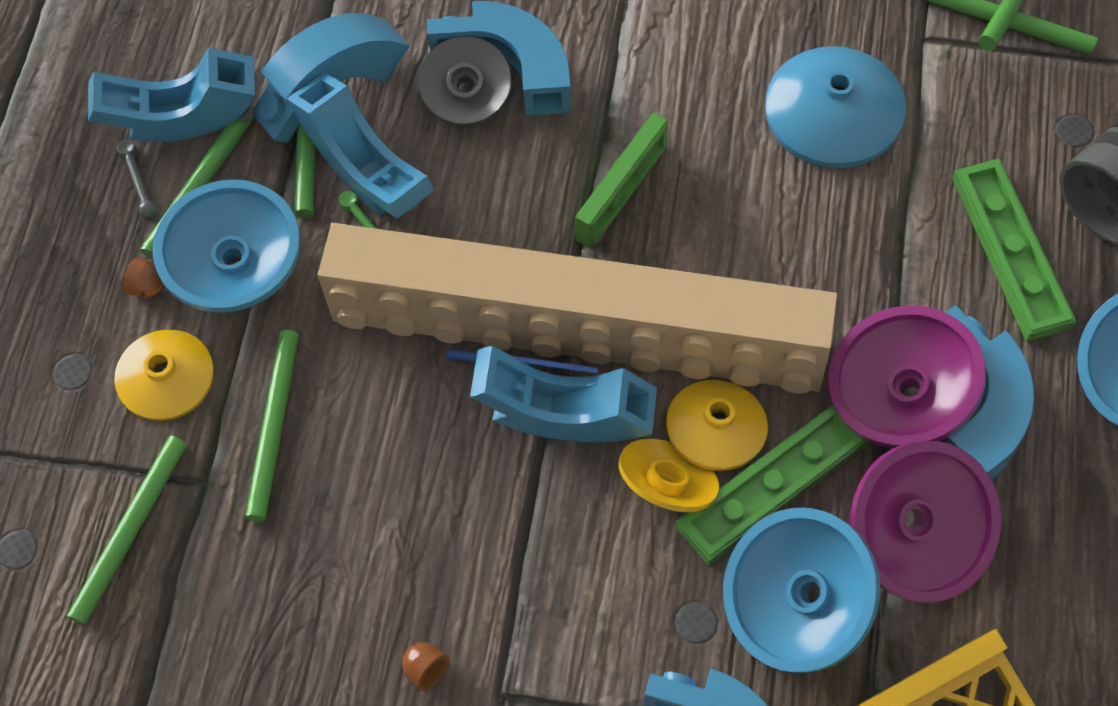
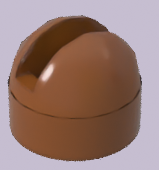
M135 257L126 269L122 287L123 292L128 295L148 299L160 293L164 284L153 262Z
M419 642L406 650L403 655L402 666L408 680L419 690L426 691L435 686L445 675L450 665V658L437 646L428 642Z

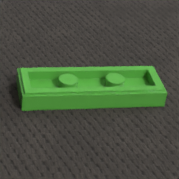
M654 112L651 114L575 216L577 242L590 249L592 246H595L667 148V119Z

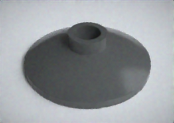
M456 37L440 43L428 53L419 71L418 85L424 104L436 117L455 125H474L493 117L503 107L511 89V73L505 57L491 43L475 37ZM463 82H471L474 85V89L470 92L462 93L458 90V86Z

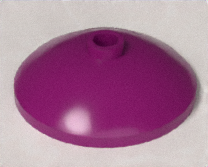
M924 306L893 307L877 312L860 321L838 344L831 359L828 373L830 396L844 424L864 440L886 448H895L914 441L939 442L951 436L972 417L981 402L986 384V367L983 353L971 331L955 317L943 311ZM916 387L920 389L914 396L908 397L903 395L907 388Z
M914 441L889 450L879 457L866 471L853 498L850 525L868 544L877 564L880 587L902 599L931 603L947 600L961 594L970 588L986 571L999 543L1001 508L997 491L991 478L974 457L951 444L936 441ZM911 509L914 514V520L907 527L904 521L905 514Z

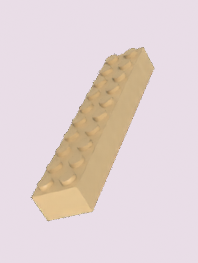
M331 223L317 274L333 321L350 329H363L365 326L386 329L388 332L398 336H411L414 333L430 335L446 343H459L465 340L483 343L486 347L494 346L500 350H508L511 347L532 350V352L539 356L549 358L557 357L560 354L581 357L584 361L596 365H603L609 362L630 364L633 368L644 372H654L659 369L678 371L692 379H705L712 376L730 379L735 384L741 386H756L759 383L781 386L783 390L795 394H804L809 391L820 392L831 348L837 293L339 223Z

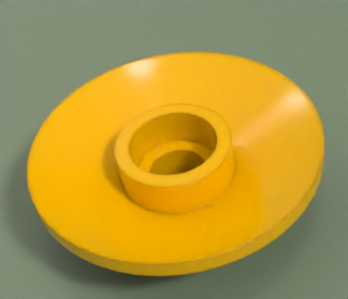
M169 329L155 331L137 339L123 353L115 371L116 391L124 406L136 416L151 421L174 420L190 413L206 398L214 379V364L206 346L198 338L187 332ZM168 363L166 369L162 372H152L156 366Z
M704 380L687 386L674 397L667 412L666 430L672 446L685 460L704 469L726 471L748 464L760 453L767 438L768 421L760 402L743 387L722 380ZM719 413L726 416L727 418L719 420L714 418L711 414Z
M661 439L636 440L629 443L619 457V471L626 484L640 497L659 507L678 512H696L709 507L718 495L719 482L715 472L698 467L685 460L674 449L670 441Z

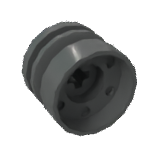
M1117 120L1108 130L1096 138L1095 143L1086 147L1062 168L1059 178L1061 194L1073 215L1097 237L1113 244H1118Z

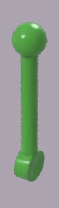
M345 191L340 194L339 204L342 210L352 212L363 227L377 229L358 206V198L354 192Z

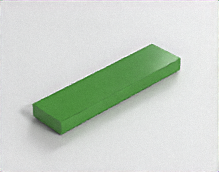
M1000 158L955 170L952 180L1025 341L1028 342L1073 329L1076 319Z
M831 405L721 487L715 501L709 507L696 512H688L676 521V528L705 563L710 566L733 549L742 536L758 521L787 508L866 448L868 441L852 432L841 420L834 405Z

